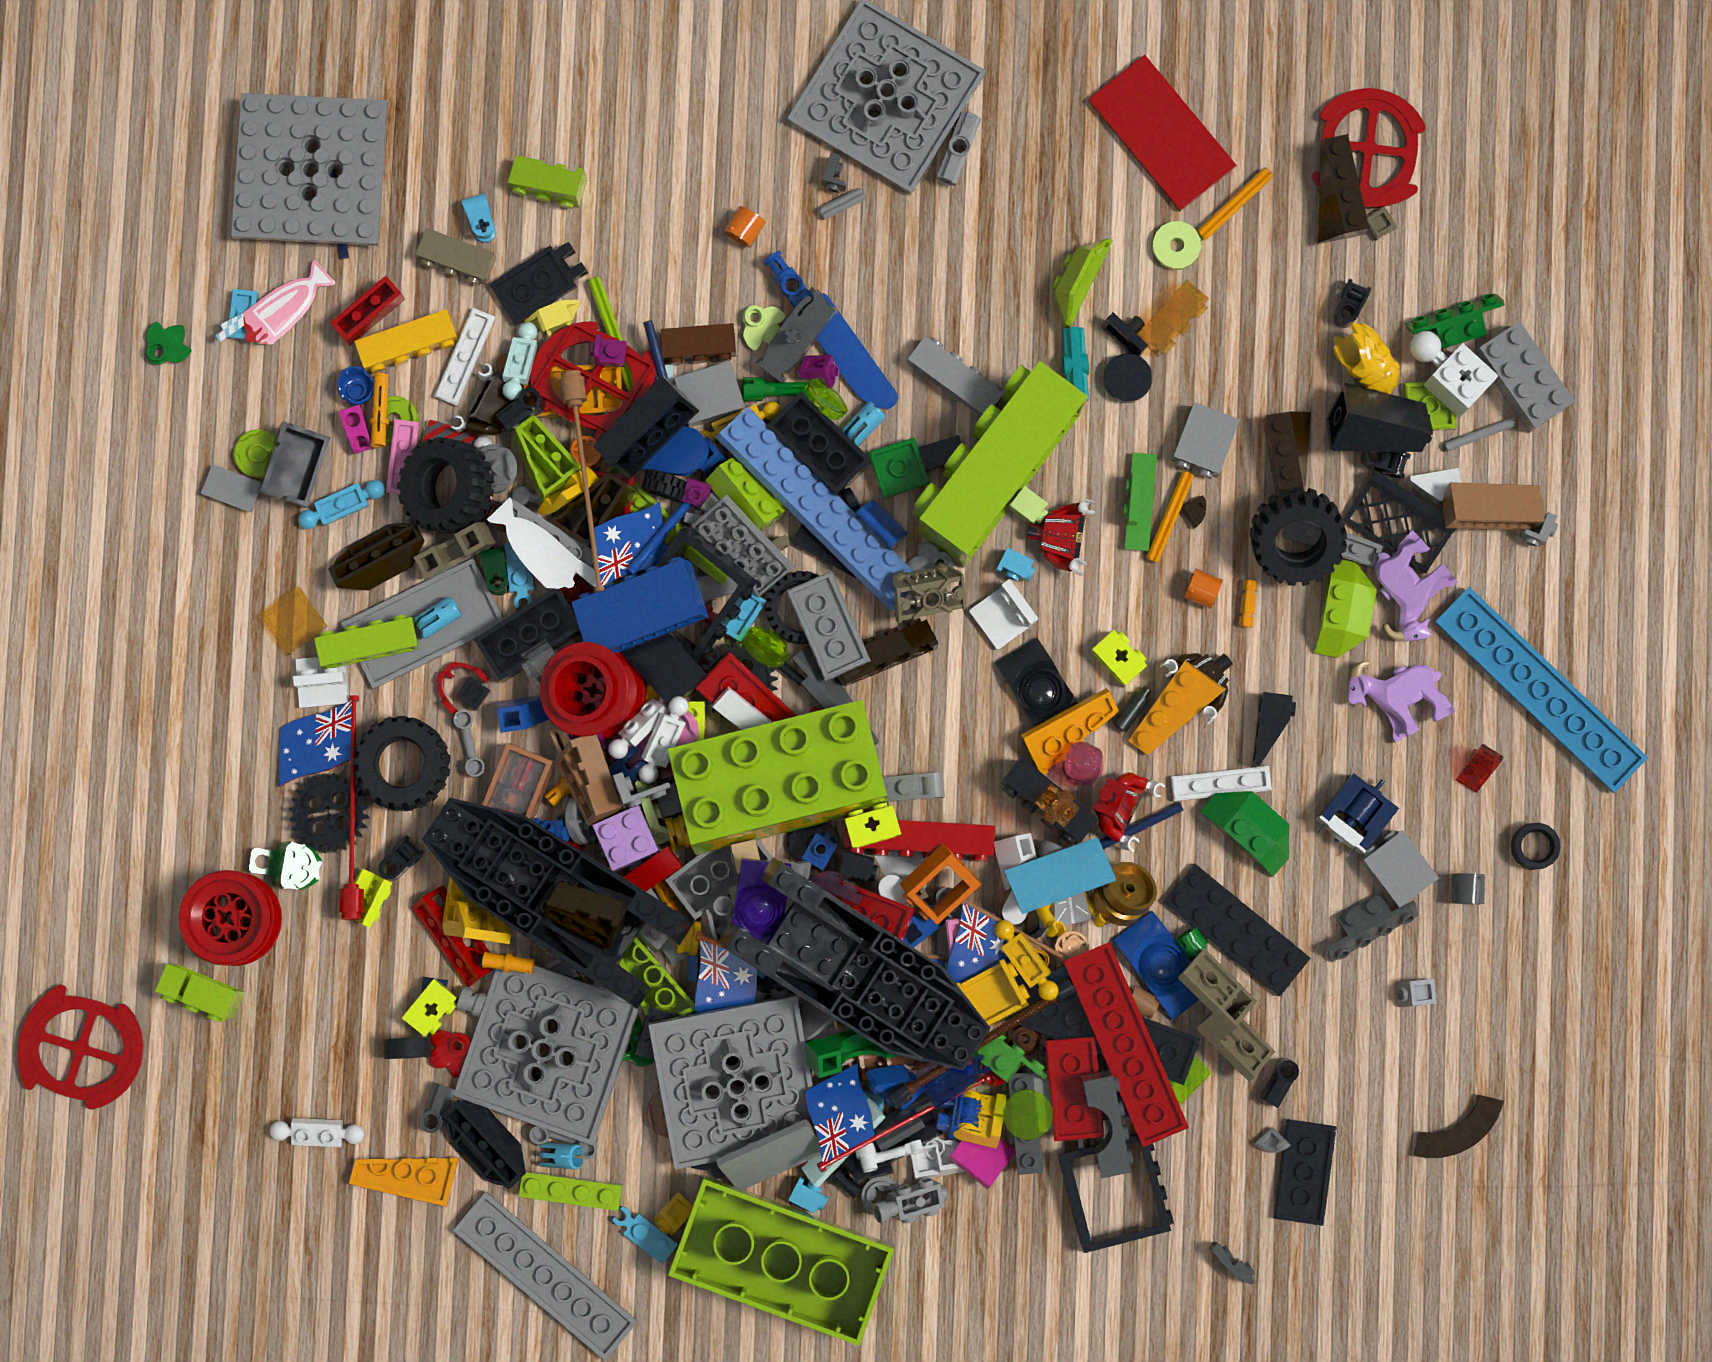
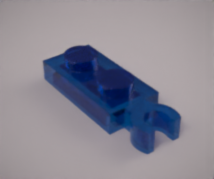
M984 1055L976 1056L971 1065L967 1064L964 1071L950 1068L931 1080V1082L923 1085L935 1108L979 1083L976 1078L978 1074L986 1075L991 1072L990 1066L984 1069L979 1068V1063L986 1059Z

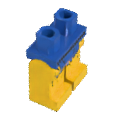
M968 1090L939 1106V1108L952 1110V1115L939 1112L936 1129L949 1132V1139L955 1140L957 1138L962 1141L997 1149L1001 1136L1007 1095L997 1093L996 1096H990ZM942 1092L941 1099L949 1096L952 1092Z

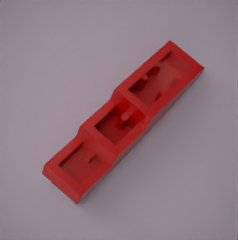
M666 846L622 877L642 890L648 891L683 865L671 848Z

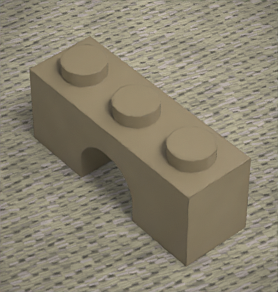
M486 522L474 523L454 534L455 537L449 541L433 546L415 556L414 559L424 579L433 578L496 544Z

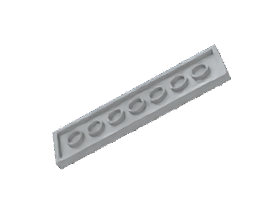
M487 1191L453 1230L603 1360H607L638 1323V1320Z

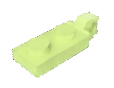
M640 778L635 781L638 793L652 789L651 783H644ZM650 796L643 798L644 803L642 807L656 844L669 841L667 827L658 823L657 820L662 818L658 804L652 805Z

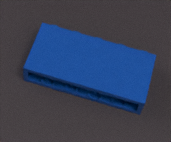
M681 557L673 558L665 566H654L646 569L645 574L627 576L623 579L622 583L617 585H605L604 592L594 594L589 592L580 595L579 600L572 602L583 641L598 643L616 654L708 618L692 563Z

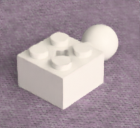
M1419 332L1410 342V352L1416 360L1420 362L1431 361L1439 368L1425 382L1424 386L1459 418L1498 377L1489 366L1463 343L1448 358L1441 351L1439 337L1433 332Z

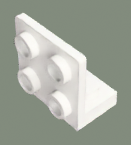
M1010 579L1003 583L1001 588L970 609V614L997 650L1034 625L1039 619Z

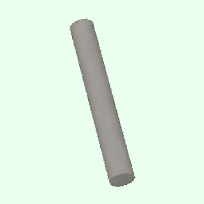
M1511 417L1444 443L1445 450L1448 452L1515 426V421Z

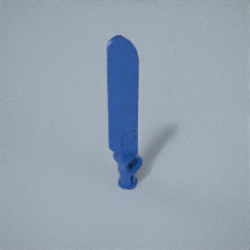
M778 250L767 257L762 263L764 266L769 267L783 295L795 309L807 296L814 298V296L807 289L802 278L796 273L794 268L787 265L781 256L782 252ZM788 281H796L799 284V289L795 292L788 291L785 287ZM821 293L827 302L835 307L830 298L825 293ZM838 311L817 341L827 355L833 356L835 364L839 367V372L859 398L866 403L871 401L875 404V407L880 409L892 408L898 400L897 392Z

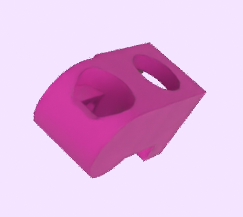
M359 404L339 411L354 454L373 449L374 447L370 446L371 435L363 407Z

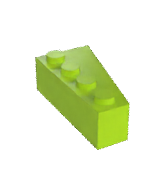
M636 937L619 964L623 969L651 987V990L641 1003L645 1015L649 1005L682 1015L694 1012L695 1002L642 941Z

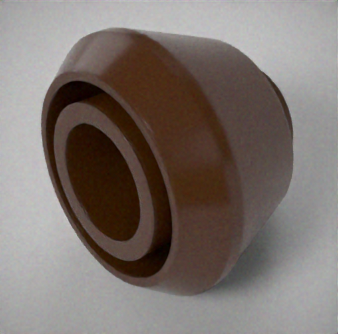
M1017 1025L1009 1030L1007 1042L1010 1047L1013 1044L1017 1045L1026 1052L1023 1056H1027L1039 1048L1041 1035L1040 1032Z

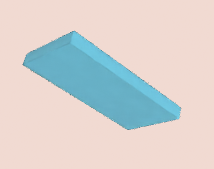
M1098 837L1004 870L1021 914L1116 881Z

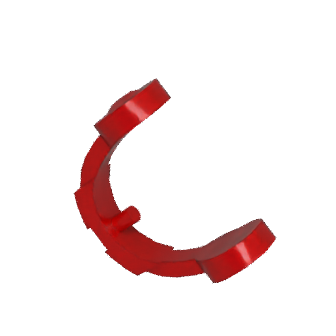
M455 661L448 664L442 672L440 671L437 677V688L442 698L440 702L453 715L458 710L444 693L445 678L448 676L450 679H453L454 675L451 673L453 670L467 669L487 684L491 679L477 665L473 667L469 664L457 663Z

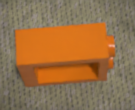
M944 843L900 883L904 890L902 894L904 899L911 906L917 904L920 907L918 912L927 921L931 918L937 925L981 885L974 873ZM948 865L962 881L931 908L917 892Z

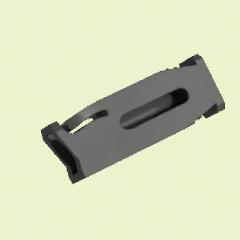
M815 287L809 289L813 293L814 298L807 296L795 307L770 341L764 358L756 361L760 367L782 383L787 380L784 375L801 362L838 312V309L831 306Z

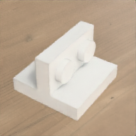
M318 657L295 659L297 676H293V684L298 688L300 709L343 705L350 702L347 665L328 668L323 671Z

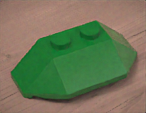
M1253 791L1215 793L1199 811L1271 877L1289 859V824Z

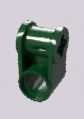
M504 546L480 552V561L486 585L490 592L496 596L506 594L509 591V581ZM497 578H500L502 581L499 588H496L494 585Z

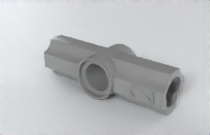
M961 112L952 138L949 141L947 151L936 177L937 180L945 185L956 186L965 160L968 157L981 122V118L974 113ZM961 145L965 151L957 153L953 150V146Z

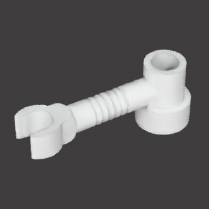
M916 1140L894 1149L876 1153L874 1143H870L855 1151L857 1159H860L863 1172L867 1173L877 1170V1163L905 1155L923 1152L921 1140Z

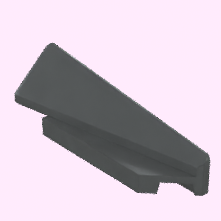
M810 645L792 657V661L807 676L801 685L823 709L853 702L837 677L825 681ZM870 728L874 745H876L879 740Z

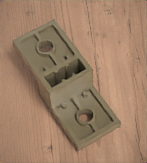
M1204 948L1178 976V979L1210 1010L1196 1029L1250 1082L1257 1076L1275 1051L1243 1019L1257 1003V1000Z

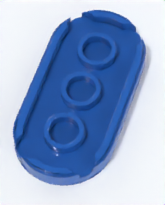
M684 426L640 471L655 469L675 476H689L705 464L709 453L707 441L696 429Z

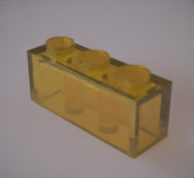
M1186 280L1142 328L1138 336L1148 344V348L1158 357L1162 352L1167 354L1176 344L1173 340L1178 334L1184 336L1192 326L1189 322L1195 316L1199 319L1208 309L1205 304L1209 298L1189 280Z

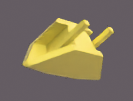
M579 299L561 300L540 308L528 317L525 323H533L537 330L547 333L550 338L552 332L571 325L579 308L580 301Z

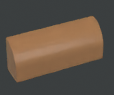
M1450 482L1445 490L1443 498L1445 528L1528 529L1534 531L1545 522L1540 485Z

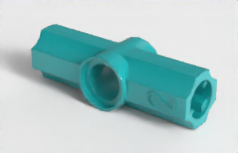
M1084 328L1063 329V373L1068 382L1088 396L1086 401H1089L1087 375H1089V359L1085 349Z

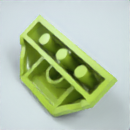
M1108 238L1076 249L1073 256L1068 254L1062 266L1066 270L1062 277L1057 276L1052 286V289L1055 290L1053 298L1064 329L1072 326L1113 240Z
M1342 560L1340 565L1334 564L1335 571L1327 576L1314 654L1339 658L1369 637L1377 589L1356 562Z

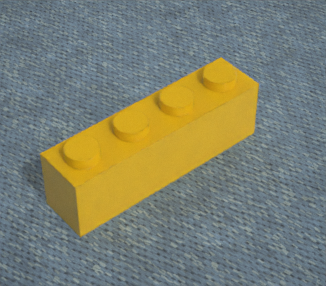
M445 309L354 342L363 368L367 373L375 374L384 371L385 366L405 364L409 361L408 358L418 356V358L426 357L434 349H449L459 339L450 313Z

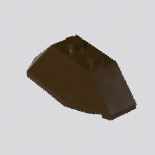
M413 522L409 524H388L347 546L328 570L337 588L369 591L412 568L415 562L414 557L419 554L425 540L418 526Z

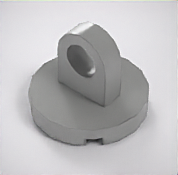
M489 444L482 447L479 451H482L486 459L484 461L490 463L492 470L489 472L494 475V483H492L494 494L506 491L513 484L515 477L518 476L515 456L508 448L502 445Z
M574 797L571 798L566 809L557 813L553 820L566 821L565 825L568 833L577 844H590L597 839L593 825H587Z

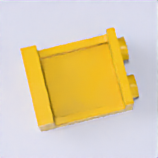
M1004 959L1000 960L999 964L962 984L960 982L956 983L989 1026L1029 1006L1026 999L1030 996L1023 984L1018 985L1015 979L1018 973L1012 962L1007 964Z

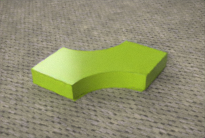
M1425 382L1404 383V398L1426 403L1428 414H1430V426L1433 431L1457 429L1456 415L1424 386Z

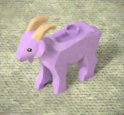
M1414 530L1399 544L1398 550L1392 556L1384 552L1378 553L1379 560L1374 568L1378 581L1383 585L1380 591L1388 600L1394 598L1401 608L1398 631L1391 630L1388 624L1384 626L1389 637L1400 641H1416L1429 638L1431 636L1428 628L1430 619H1426L1422 623H1419L1417 619L1433 595L1444 587H1450L1458 583L1443 563L1422 579L1409 566L1413 555L1430 550Z
M1371 661L1359 662L1351 670L1348 681V703L1351 705L1361 703L1366 707L1367 704L1364 696L1368 694L1388 717L1393 729L1392 739L1394 743L1419 731L1409 712L1408 706L1425 699L1432 705V718L1434 722L1455 712L1446 696L1435 687V683L1441 677L1440 671L1435 672L1428 665H1415L1409 669L1404 665L1392 672L1394 677L1385 681L1361 673L1364 667L1371 665Z

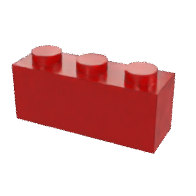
M385 275L333 319L330 324L345 342L351 346L355 343L354 341L361 338L400 305L405 298Z

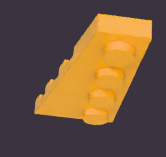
M1184 661L1128 741L1149 755L1226 689L1189 662Z
M1105 688L1021 734L1036 769L1044 775L1049 773L1048 769L1056 762L1059 764L1066 758L1064 755L1075 746H1080L1087 735L1092 731L1096 732L1119 710L1110 691Z
M459 1158L355 1159L349 1185L447 1207Z

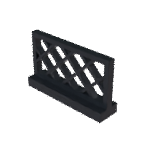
M1378 471L1373 473L1343 519L1354 528L1395 553L1398 549L1395 548L1393 537L1408 535L1411 531H1409L1407 517L1418 515L1422 518L1423 528L1414 530V532H1425L1427 546L1430 548L1428 551L1430 558L1425 566L1416 561L1415 555H1413L1410 564L1424 573H1427L1452 533L1456 530V528H1445L1442 512ZM1371 486L1380 491L1382 502L1368 505L1366 494ZM1384 494L1390 497L1392 500L1385 501ZM1364 498L1365 505L1359 506ZM1397 502L1401 504L1403 515L1389 518L1386 503ZM1383 504L1386 519L1372 521L1369 507ZM1366 508L1369 522L1358 524L1350 519L1356 510ZM1405 508L1413 513L1406 514ZM1404 518L1406 532L1392 535L1390 520ZM1386 521L1389 536H1376L1372 524ZM1425 521L1429 522L1433 526L1427 527ZM1369 525L1371 532L1362 526ZM1438 528L1446 533L1441 542L1430 544L1427 530ZM1388 538H1390L1391 545H1390L1389 543H1387L1386 541H1384L1383 539H1388ZM1437 546L1432 554L1431 547Z

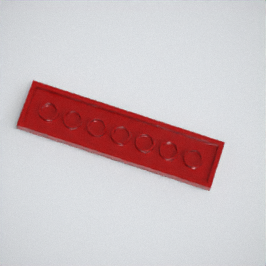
M1110 942L1063 961L1113 1077H1118L1119 1093L1142 1147L1188 1129V1123Z

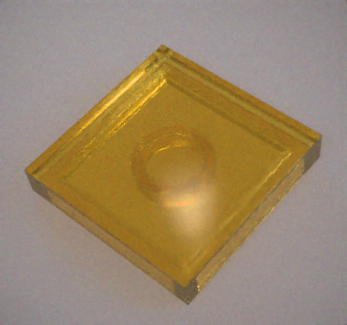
M299 586L259 614L287 655H290L328 627Z

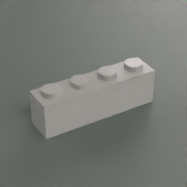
M924 336L907 360L908 365L979 417L982 416L991 404L995 407L998 405L1004 394L1001 392L1002 387L993 380L986 381L981 377L983 374L974 366L969 368L962 363L963 359L953 351L949 354L942 348L943 344L934 337L929 339Z

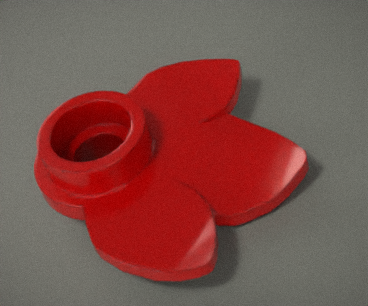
M446 1030L435 1032L430 1036L435 1048L431 1052L432 1056L429 1057V1065L434 1068H445L448 1066L453 1078L460 1076L471 1044L470 1037L463 1032H456L454 1034ZM456 1041L462 1044V1049L456 1047Z

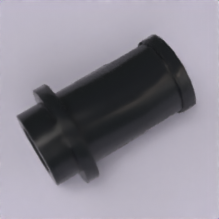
M840 1167L831 1177L834 1181L833 1184L840 1186L854 1199L863 1189V1186L856 1183L847 1173V1169L843 1170Z

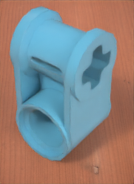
M485 193L461 200L476 239L483 243L492 241L496 235V229ZM485 225L487 231L482 233L481 226Z

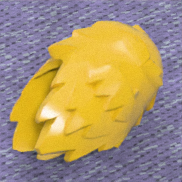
M1351 323L1353 331L1351 336L1353 340L1348 336L1343 338L1335 336V345L1333 347L1335 356L1348 371V374L1359 380L1363 386L1368 389L1391 394L1398 385L1400 375L1399 363L1391 356L1389 348L1376 331L1364 323Z

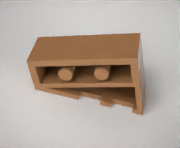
M597 735L570 740L556 764L587 825L591 826L616 815L621 808L620 799L616 793Z

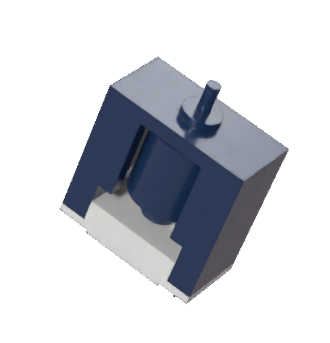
M1353 773L1349 775L1315 820L1333 834L1335 842H1343L1359 854H1364L1399 808L1384 797L1379 790L1385 783L1384 780L1381 779L1374 787ZM1337 812L1340 814L1342 812L1347 816V818L1344 821H1342L1335 815V813ZM1356 825L1362 827L1360 829L1364 833L1362 836L1354 830Z

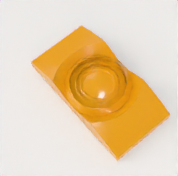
M595 364L576 366L585 371H591ZM605 366L600 374V378L622 390L621 367ZM554 367L550 374L551 385L556 396L562 402L559 380L561 379V373L566 370ZM531 373L528 385H524V389L531 387ZM593 387L587 395V401L582 403L583 406L580 407L579 411L586 415H604L606 411L611 413L619 409L623 402L600 388ZM534 398L528 401V406L535 403ZM551 409L546 413L536 415L537 418L561 417Z

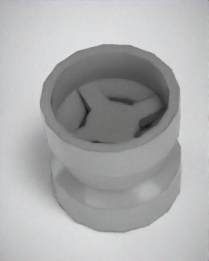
M465 986L459 997L456 1009L462 1012L467 1010L473 1016L480 1018L487 994L482 992L479 994L474 993L473 989Z

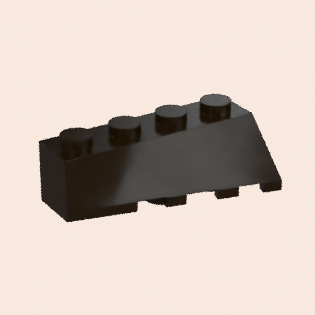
M1348 134L1326 138L1320 145L1317 244L1365 235L1369 229Z
M1289 411L1266 415L1263 419L1276 497L1281 495L1280 490L1287 489L1288 492H1292L1294 487H1302L1305 492L1311 412Z
M920 618L906 623L908 627L902 630H898L897 627L884 632L885 637L877 640L875 636L863 640L871 662L842 674L846 686L938 649L939 643L927 619L921 621Z

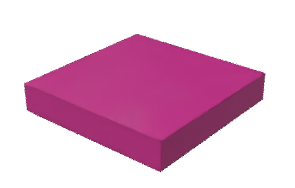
M1002 1138L999 1140L997 1149L961 1140L948 1158L988 1189L1013 1157L1015 1149Z

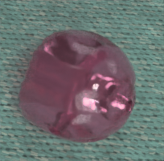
M1085 741L1073 744L1067 753L1066 760L1059 764V771L1066 782L1073 786L1082 787L1095 783L1098 777L1101 776L1104 768L1102 751Z

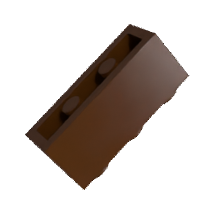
M734 323L660 329L663 361L668 362V365H681L683 361L693 360V363L697 364L706 363L707 359L713 358L724 362L732 360V357H737Z

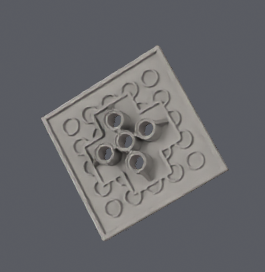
M860 0L791 111L787 121L912 195L987 71L872 2ZM902 68L906 71V74L898 77L893 71ZM869 76L873 82L865 85L860 82V79ZM889 88L894 94L890 97H884L881 91ZM904 101H911L914 103V107L907 110L901 104ZM871 109H878L881 115L873 118L868 112Z
M241 93L231 237L237 239L379 246L388 101ZM312 144L319 145V149L315 153L308 152V148ZM288 166L293 167V172L289 175H282L284 168ZM310 168H317L318 171L313 177L306 176ZM332 170H342V173L338 176V178L330 177V172ZM308 192H316V196L311 201L305 200V195Z
M534 965L532 975L515 971L504 973V970L496 969L453 1096L586 1144L594 1145L641 1005L636 1009L606 989ZM551 1019L556 1020L558 1023V1030L555 1033L548 1029V1023ZM519 1035H523L527 1039V1045L524 1048H520L517 1045ZM543 1043L548 1044L550 1047V1053L547 1057L540 1053V1046ZM566 1051L571 1052L574 1057L571 1065L566 1064L563 1060V1055ZM534 1067H538L542 1071L540 1080H536L532 1076Z
M796 994L648 1023L675 1169L716 1162V1159L724 1156L726 1153L747 1146L752 1141H758L767 1137L774 1131L787 1128L796 1121L806 1119L814 1128L806 1103V1090L812 1088L813 1084L810 1068L806 1064V1046ZM730 1056L739 1058L738 1062L733 1066L726 1064V1060ZM760 1075L768 1077L766 1083L762 1085L756 1084L755 1079ZM735 1080H740L743 1082V1085L740 1089L734 1090L730 1088L731 1083ZM710 1085H716L718 1090L715 1094H707L705 1092L706 1088ZM740 1104L747 1106V1110L742 1114L734 1111L735 1107Z

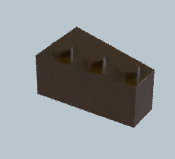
M559 881L545 905L543 916L610 950L623 928L628 913L626 908L630 903Z

